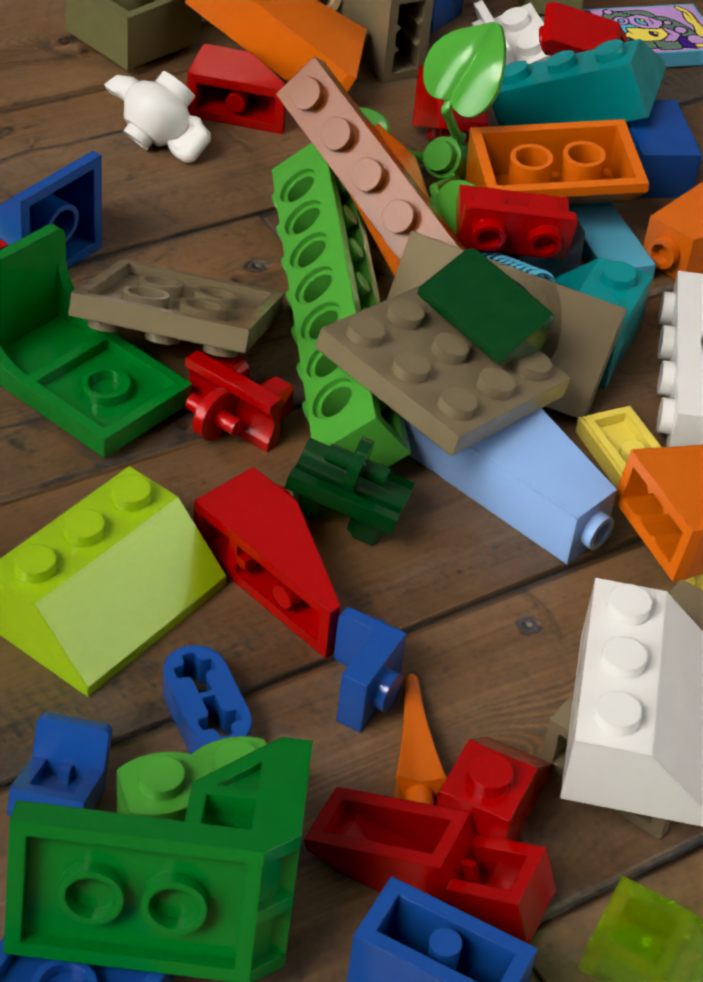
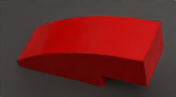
M336 786L304 838L306 849L379 893L382 892L392 876L528 944L531 943L556 891L547 847L476 834L471 812Z

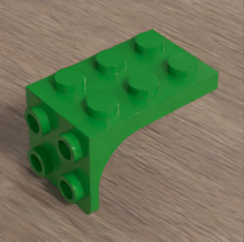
M48 224L0 250V386L100 456L106 458L185 407L188 397L192 394L193 383L116 333L94 330L87 326V319L68 316L71 292L75 288L66 262L65 231L55 224Z

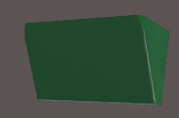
M470 248L459 254L423 283L417 292L420 298L498 365H503L541 351L554 321V315L548 308L475 248Z

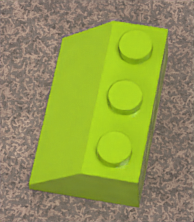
M128 466L0 558V636L89 697L226 586L227 576L179 497Z

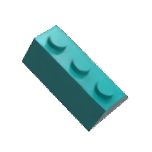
M613 39L598 45L593 50L580 53L565 50L550 56L547 60L528 64L526 61H516L505 66L501 89L491 106L499 126L625 119L626 122L648 118L666 66L664 60L641 39L624 43L620 39Z

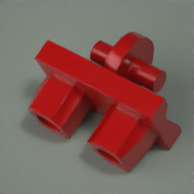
M196 350L185 358V367L189 370L190 374L189 382L193 383L192 394L188 397L185 406L188 410L195 413L192 426L193 432L206 441H212L226 431L233 436L238 435L267 453L279 444L280 423L293 408L294 389L291 384L277 376L268 378L261 385L250 380L249 365L245 358L240 355L236 357L218 356L213 359L203 352Z

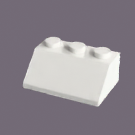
M595 578L581 634L560 798L703 827V631L667 591Z

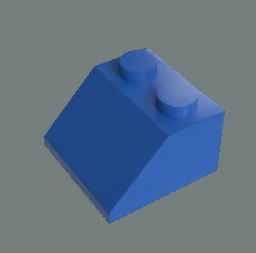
M91 151L0 204V240L3 239L10 245L48 224H55L65 231L66 262L68 268L101 249L102 155Z

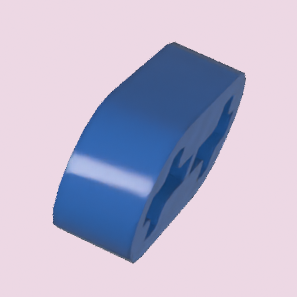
M200 645L183 646L174 650L166 658L163 666V695L188 752L192 754L200 747L224 738L251 737L252 718L250 710L221 655L209 647ZM188 676H194L199 683H206V691L199 693L194 681ZM214 718L220 731L223 734L230 735L220 737L215 729H207L208 719Z

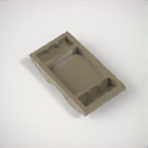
M411 231L387 299L422 285L466 250ZM489 259L554 315V321L540 352L545 354L553 365L571 377L564 396L545 407L576 418L588 415L628 309Z

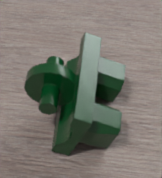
M364 436L361 438L355 452L333 443L331 446L309 438L298 462L289 473L284 487L293 492V498L298 502L303 516L312 520L323 519L329 508L351 517L347 526L351 537L371 546L377 544L385 532L392 535L415 483L390 473L391 468L370 460L375 441Z

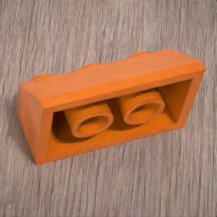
M625 119L471 127L469 130L465 180L478 187L567 197L569 205L629 202L648 192L649 182Z

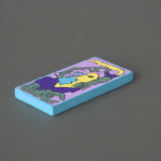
M693 3L582 9L583 11L619 22L629 41L641 39L664 60L666 68L703 66V16ZM538 14L544 22L545 14Z

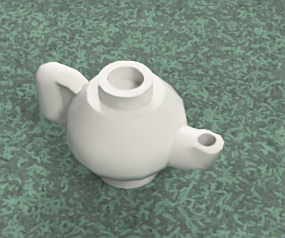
M162 71L155 81H139L135 77L116 75L104 84L111 94L124 101V120L128 125L123 132L143 149L148 150L152 144L158 147L168 145L170 152L184 163H193L211 142V132L203 125L201 118L190 115L187 107L194 100L195 95L181 81L168 72Z

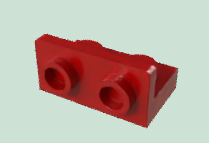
M460 184L456 198V236L465 248L566 260L578 224L577 214L569 212L567 197Z

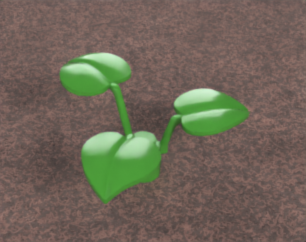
M496 22L451 31L442 36L431 47L423 67L424 85L432 97L444 101L441 113L451 136H442L432 140L424 152L407 149L416 157L418 162L424 164L429 174L441 179L430 185V200L455 235L456 198L460 184L476 185L465 180L468 145L463 142L466 139V134L460 131L452 110L454 109L465 118H476L486 112L497 98L504 78L507 48L503 27ZM359 107L373 126L378 123L390 134V124L384 115L369 108Z

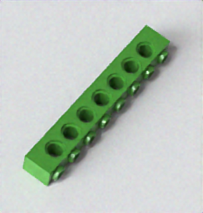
M310 143L272 169L275 192L271 195L272 201L278 210L279 224L276 225V230L282 241L284 251L281 264L287 274L289 284L286 298L293 311L294 325L291 327V333L298 345L300 358L296 368L304 385L306 400L302 402V409L309 421L312 439L331 446L333 443L355 452L361 438L364 436L375 441L369 459L389 467L411 454L404 418L315 348L322 327L380 303V297L364 220L347 189L315 146Z

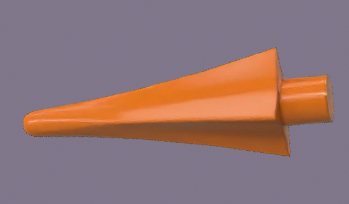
M409 673L403 680L402 737L393 797L437 805L438 793L447 777L427 722L419 678L415 674Z

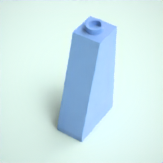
M542 408L454 456H450L405 420L411 449L409 456L566 565L587 549L596 550L609 537L614 526V519L611 517L617 489Z

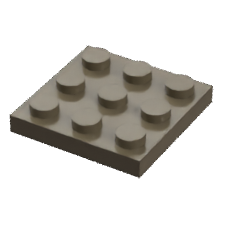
M120 259L71 292L68 316L87 319V326L98 331L120 332L124 327L145 332V339L154 343L176 345L181 340L203 344V351L208 354L220 357H236L239 355V352L246 353L280 317L285 293Z
M420 286L322 327L315 345L317 350L450 456H454L562 398L571 380V377L553 365L551 360L540 351L506 364L498 365L417 294Z

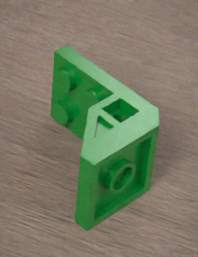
M280 737L193 781L184 821L16 800L9 820L3 954L226 982H255L284 967L313 741Z

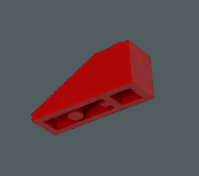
M252 467L195 499L193 522L226 576L325 659L334 654L341 606L300 506L290 493L281 485L272 482L255 467Z

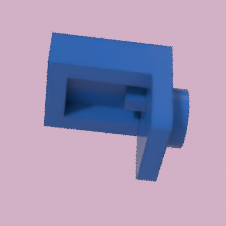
M351 607L344 609L338 617L334 658L337 662L347 666L341 676L336 722L361 733L377 710L385 713L390 709L400 691L403 680L401 667L407 633L390 626L383 620L373 618Z
M52 712L42 713L36 722L32 758L10 786L7 815H12L16 800L94 810L105 791L112 727L102 722Z

